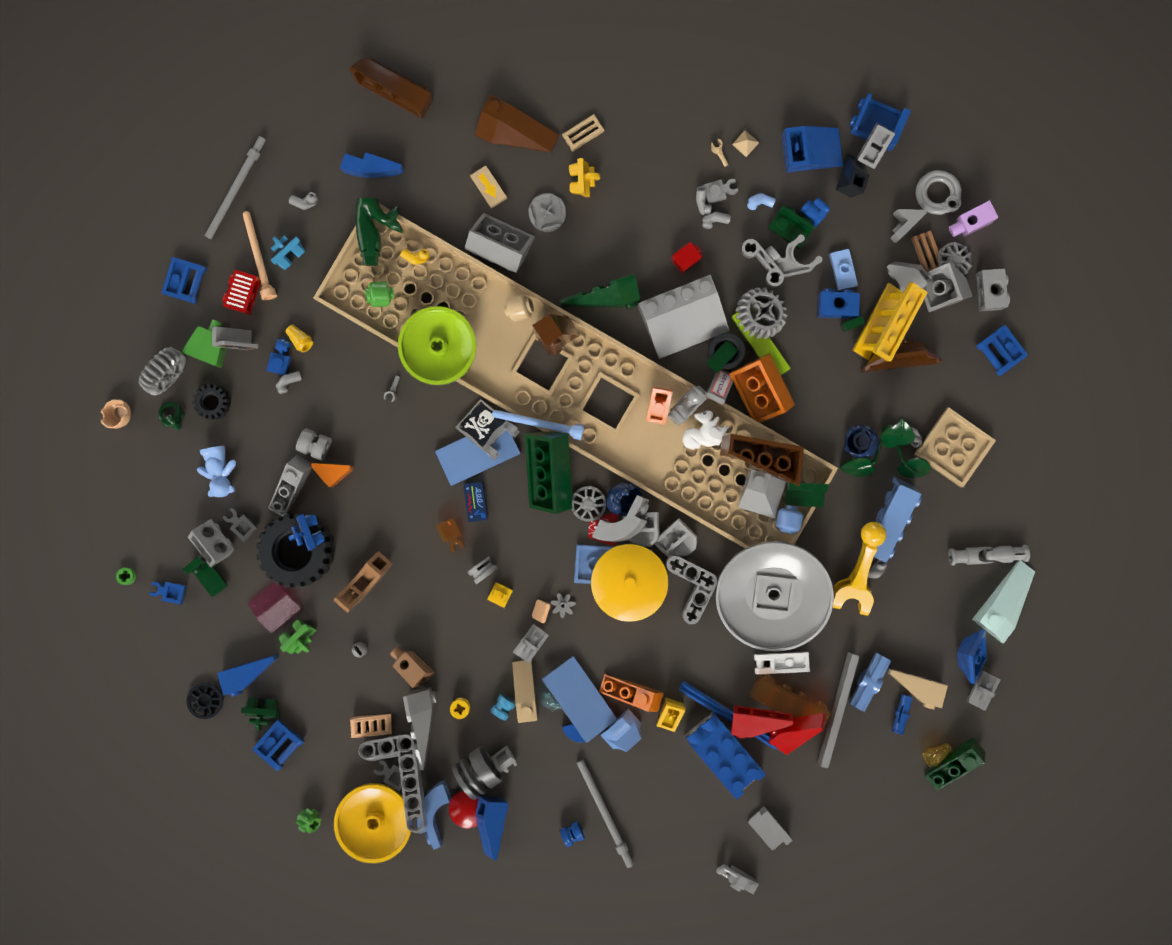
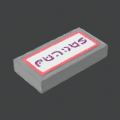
M722 369L715 373L706 397L723 405L733 383L729 375L730 373Z

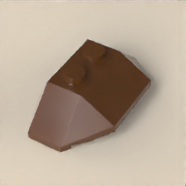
M906 339L902 340L891 362L873 353L862 366L861 373L935 365L941 363L942 358L922 342Z

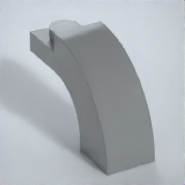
M637 495L627 516L617 523H610L600 519L592 537L610 542H620L632 538L647 523V520L641 518V516L647 512L649 500Z

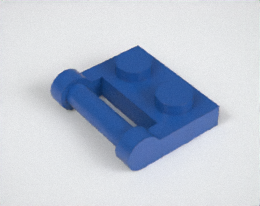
M172 257L161 293L196 304L198 300L196 296L203 274H206L207 268ZM191 269L196 270L189 295H185L184 292Z
M1006 325L1001 326L976 345L977 349L981 350L994 366L998 376H1001L1028 356ZM992 343L1007 362L1005 365L1001 364L988 347V344Z
M278 719L252 750L272 768L280 771L283 763L305 740ZM287 738L291 739L290 745L275 759L273 754Z

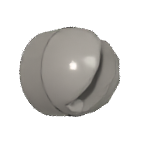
M357 642L352 646V654L355 657L361 658L368 652V647L364 642ZM356 646H357V647L359 648V650L362 652L361 655L359 654V652H358L357 649L355 648Z

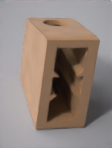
M397 646L390 653L396 660L393 668L412 688L423 686L435 673L412 651L404 652Z

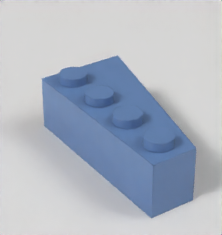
M893 477L891 482L895 484L892 491H887L884 498L886 499L885 508L879 510L876 522L882 524L886 529L887 536L884 543L877 546L878 550L874 557L886 563L889 558L893 557L897 541L900 542L903 538L904 527L911 522L913 518L912 512L915 507L919 506L922 500L921 493L916 486L896 477Z

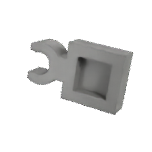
M730 179L724 185L722 180L704 184L707 204L726 200V194L735 195L738 193V188L732 190L729 187L736 180Z

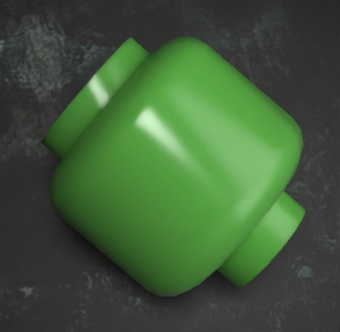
M386 281L369 283L368 287L365 288L366 303H370L372 307L389 306L391 299H394L393 287L389 288V284Z

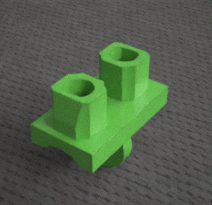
M297 619L292 625L296 632L293 635L290 632H285L279 637L282 644L280 649L283 652L287 651L290 654L296 652L299 654L302 650L306 653L311 650L308 645L312 641L310 636L317 630L314 626Z

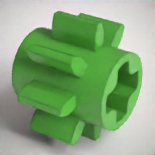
M309 808L301 811L296 821L299 825L298 829L303 833L306 831L308 833L316 831L321 823L320 813L315 809L310 810Z

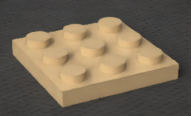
M948 407L914 455L918 458L926 459L932 468L963 488L996 440Z

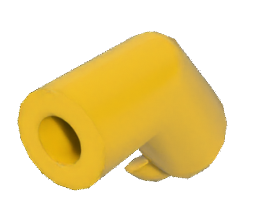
M404 248L400 256L410 263L418 265L427 262L430 258V253L425 248L416 253Z

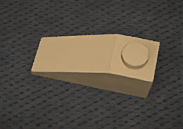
M524 660L514 661L512 665L518 723L537 721L538 710L532 660L529 663Z
M887 669L886 672L917 700L921 701L924 707L933 710L935 707L942 708L947 685L895 669Z

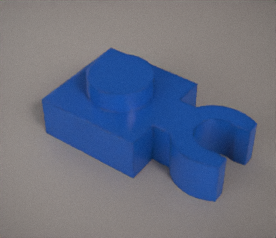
M158 581L151 583V585L158 587V591L149 592L150 596L162 595L161 601L179 605L183 604L187 585L169 581L165 582V586Z

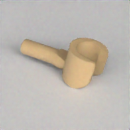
M718 139L719 147H714L711 142V151L718 154L724 167L728 166L729 164L722 151V141Z

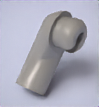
M309 192L303 199L295 195H291L289 199V204L303 210L315 206L318 202L317 195L313 192Z
M720 212L711 213L703 217L702 226L705 229H710L713 227L712 223L714 222L729 224L731 216Z
M299 371L283 375L276 383V389H278L279 394L288 392L287 385L289 383L301 380Z
M881 560L875 562L869 569L868 578H879L887 569V563Z

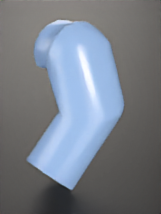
M759 193L748 199L747 207L751 210H756L758 205L764 204L772 208L776 199Z

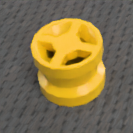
M463 697L455 699L450 706L451 715L456 719L465 718L471 708L469 701Z

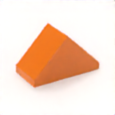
M311 463L312 469L330 488L335 487L354 469V466Z

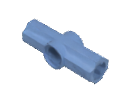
M875 652L869 666L859 676L858 686L849 704L865 712L873 695L880 690L883 684L882 678L891 660Z

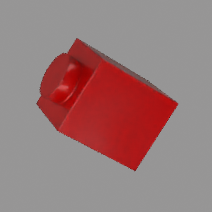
M689 242L672 255L671 260L679 271L684 274L701 261L702 251L696 244L693 245Z

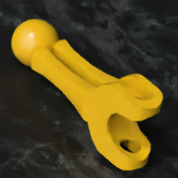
M869 522L863 526L861 530L863 543L858 561L849 577L838 581L834 585L833 608L840 609L846 600L855 598L859 600L858 609L860 614L869 615L874 599L870 587L867 585V578L873 557L878 550L877 546L883 544L887 536L886 529L882 524Z

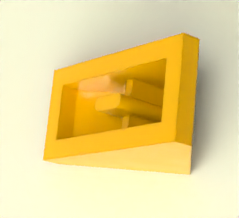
M665 697L657 726L675 732L686 709L684 703Z

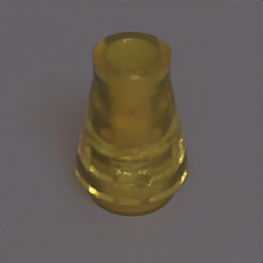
M946 742L925 749L922 757L929 767H936L949 754L953 753V750Z

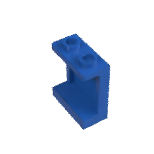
M868 93L866 98H861L857 106L860 110L858 115L854 114L850 122V126H852L850 133L867 140L876 123H879L895 133L887 147V150L892 151L900 138L911 110L904 108L902 111H899L872 99V94Z

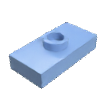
M849 249L830 253L829 257L838 291L857 287L858 283Z

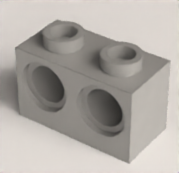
M876 123L858 154L857 160L875 169L893 139L894 131Z
M212 519L193 529L188 536L210 567L229 557L234 551L232 542L225 538L220 526L214 523ZM203 532H208L211 537H205ZM214 547H219L222 553L217 552Z

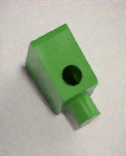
M212 319L208 330L198 326L182 350V353L222 368L226 348L212 347V327H222L223 323Z

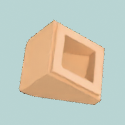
M537 600L532 618L544 623L551 604Z

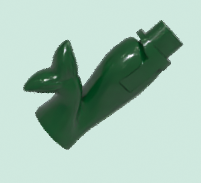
M357 199L355 224L363 266H378V257L381 256V236L372 218L394 231L403 233L400 223L396 220L399 215L398 206H395L386 214L381 210L378 199Z

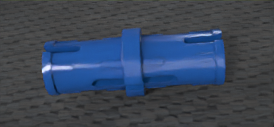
M901 694L898 709L894 713L896 717L892 732L904 735L914 697Z

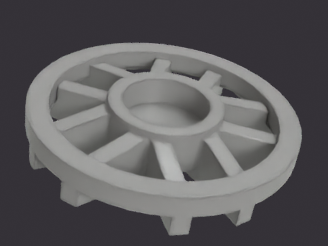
M951 242L940 249L938 263L939 266L952 262L965 275L972 267L970 256L972 254L971 252L969 253L966 246ZM942 257L947 258V261H942Z
M581 487L572 496V512L582 521H595L606 510V498L596 487ZM587 489L593 490L592 496H587ZM582 490H585V497L581 496L578 493ZM595 491L601 496L594 498ZM576 495L582 498L581 503L574 501ZM603 499V504H596L595 500ZM574 503L581 505L576 511ZM603 506L601 513L598 512L596 507ZM582 508L585 512L580 517L577 512ZM592 510L596 511V513L598 514L597 517L593 518L591 514ZM588 512L591 519H585L583 517Z

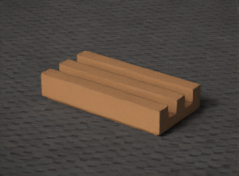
M928 231L912 237L913 245L924 270L928 272L940 267L938 263L939 251L932 232ZM919 239H921V242L923 244L925 254L931 266L930 268H928L920 243L918 241Z

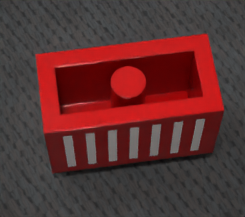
M234 270V273L229 277L228 291L223 295V306L250 316L261 280L257 276Z

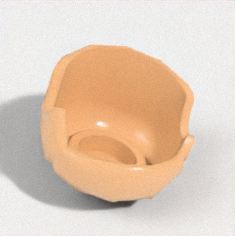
M113 399L107 402L101 410L103 414L101 423L107 428L119 429L126 426L131 419L130 406L123 400Z

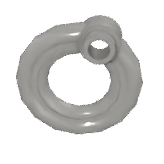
M935 170L928 172L920 178L916 186L915 196L923 210L930 214L942 215L959 209L961 206L962 189L959 181L953 174L947 171ZM934 182H943L949 187L950 196L943 203H934L928 198L927 189ZM949 203H954L955 207H950Z

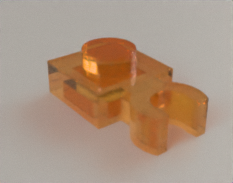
M454 517L436 524L443 542H450L449 548L452 553L456 551L454 548L455 544H459L461 549H464V542L458 539V536H461L462 533Z

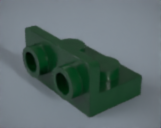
M783 205L768 229L788 243H791L802 234L805 237L804 241L796 245V248L800 249L815 226L812 225V221L808 218H802L797 215V212L792 207H785Z

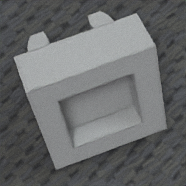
M507 745L492 756L495 767L500 773L503 771L508 773V767L512 764L517 766L513 753Z

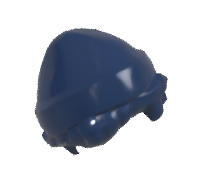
M864 425L849 427L845 435V451L849 452L852 458L871 457L879 445L878 436L873 428Z
M622 482L608 491L607 507L614 514L627 516L636 496H642V492L634 483Z

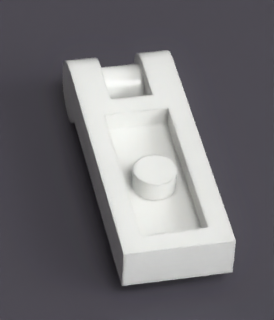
M807 651L754 654V660L756 661L755 674L810 672L809 652ZM769 660L770 667H764V661Z

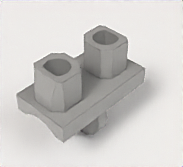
M533 623L513 653L529 663L549 634Z
M981 670L966 701L986 711L991 698L995 696L994 692L1000 679Z

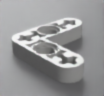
M671 555L665 562L667 570L696 584L682 611V618L685 622L696 624L700 620L717 586V577L713 573L679 556ZM676 559H678L677 563L681 566H684L682 569V574L679 573L681 569L677 567L671 569L672 565L670 564V561H675ZM690 567L696 569V575L693 578H689L686 575V571ZM701 574L706 578H709V576H711L710 579L713 582L712 584H707V586H705V581L699 579V582L696 581L698 580ZM697 593L704 594L705 599L702 603L695 602V595ZM693 603L695 606L700 607V609L695 608L693 612L696 615L695 618L688 620L687 613L693 611L694 607L690 606Z

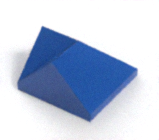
M983 629L964 638L957 650L958 666L972 684H975L987 660L986 630Z

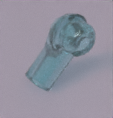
M543 693L541 695V704L551 711L562 709L559 703L551 698L550 693Z

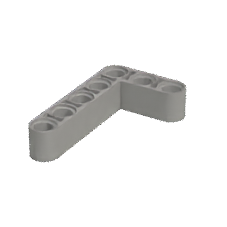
M399 735L362 743L358 753L365 760L376 761L398 756L406 826L411 832H423L427 827V815L422 775L414 749L417 741L413 740L409 735ZM410 739V748L404 749L403 743L406 740ZM391 743L392 750L385 753V745ZM372 746L373 753L367 757L365 751L368 747ZM413 759V767L407 769L405 766L406 761ZM414 778L416 785L414 788L409 789L408 782ZM417 798L419 801L418 807L412 809L410 802L412 799ZM416 818L421 820V826L418 829L413 827V821Z

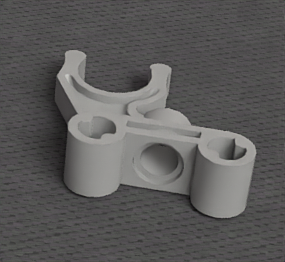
M802 234L787 245L785 258H781L772 246L764 250L754 239L746 240L742 246L743 256L749 259L756 257L768 271L766 283L772 288L780 286L785 277L811 272L816 265L822 262L821 256H817L812 263L806 265L800 264L795 260L793 251L796 245L804 241L805 237ZM747 245L750 247L754 245L756 251L754 253L751 251L746 252L745 247ZM771 274L779 275L778 283L770 281L772 278Z

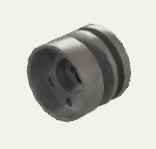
M480 746L469 753L471 763L462 758L460 764L455 763L452 766V771L459 786L472 800L479 798V793L484 794L486 792L484 783L489 788H493L502 781L501 773L496 769L492 758Z

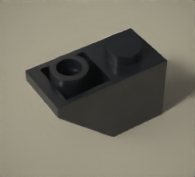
M850 154L847 155L836 190L850 198L863 194L870 176L866 165L858 161L856 157Z

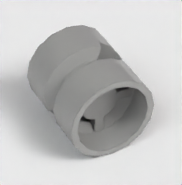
M305 428L298 438L296 451L305 455L311 453V457L323 461L329 451L332 440L322 434L317 436L316 432Z

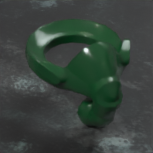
M175 402L163 404L158 411V418L162 425L166 428L172 427L175 430L182 428V418H184L185 412ZM168 406L175 407V415L170 414L164 419L162 415L164 409Z

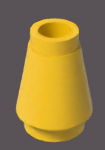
M290 325L285 332L298 351L304 353L312 347V338L295 325Z

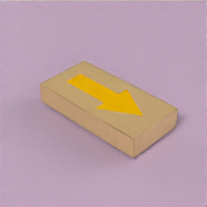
M487 166L470 175L491 209L507 199Z

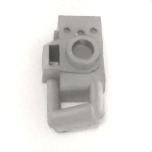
M724 864L716 869L717 874L728 878L731 883L730 886L739 892L741 889L743 891L745 889L754 894L759 885L757 879L733 865L729 868Z

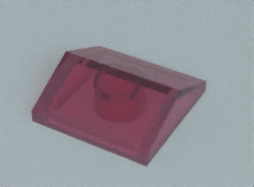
M274 582L248 603L256 619L271 633L302 609L284 585H277Z

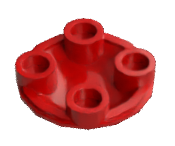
M463 790L454 795L448 809L449 815L456 825L466 829L478 826L475 817L478 798L472 800Z

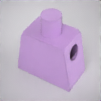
M989 200L960 215L956 219L957 223L949 226L951 235L955 237L962 233L965 237L992 224L998 219L991 201Z

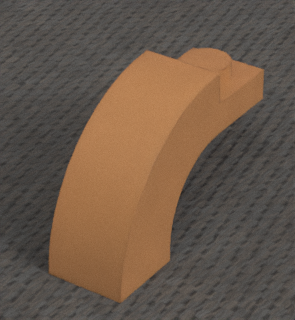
M378 551L333 601L348 613L373 589L393 563Z

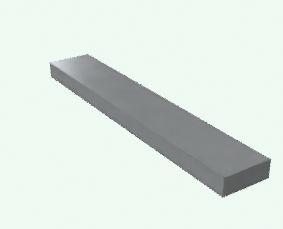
M851 652L847 653L817 761L824 768H829L859 656Z

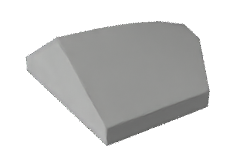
M646 512L642 515L641 518L647 520V523L639 533L627 539V541L643 547H651L660 538L659 512Z
M678 518L659 535L660 538L654 543L667 557L671 555L685 557L696 549L697 535Z

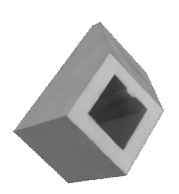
M894 261L887 266L888 274L899 283L901 292L905 291L909 282H913L923 288L933 281L921 265Z

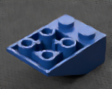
M800 126L785 128L782 133L786 173L843 166L839 128Z

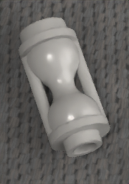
M699 385L697 387L692 386L669 410L670 413L667 416L679 426L707 399L705 397L707 393Z

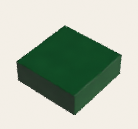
M863 316L840 326L842 331L846 332L863 325L865 321Z

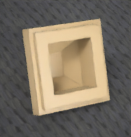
M745 130L732 145L747 157L759 142Z

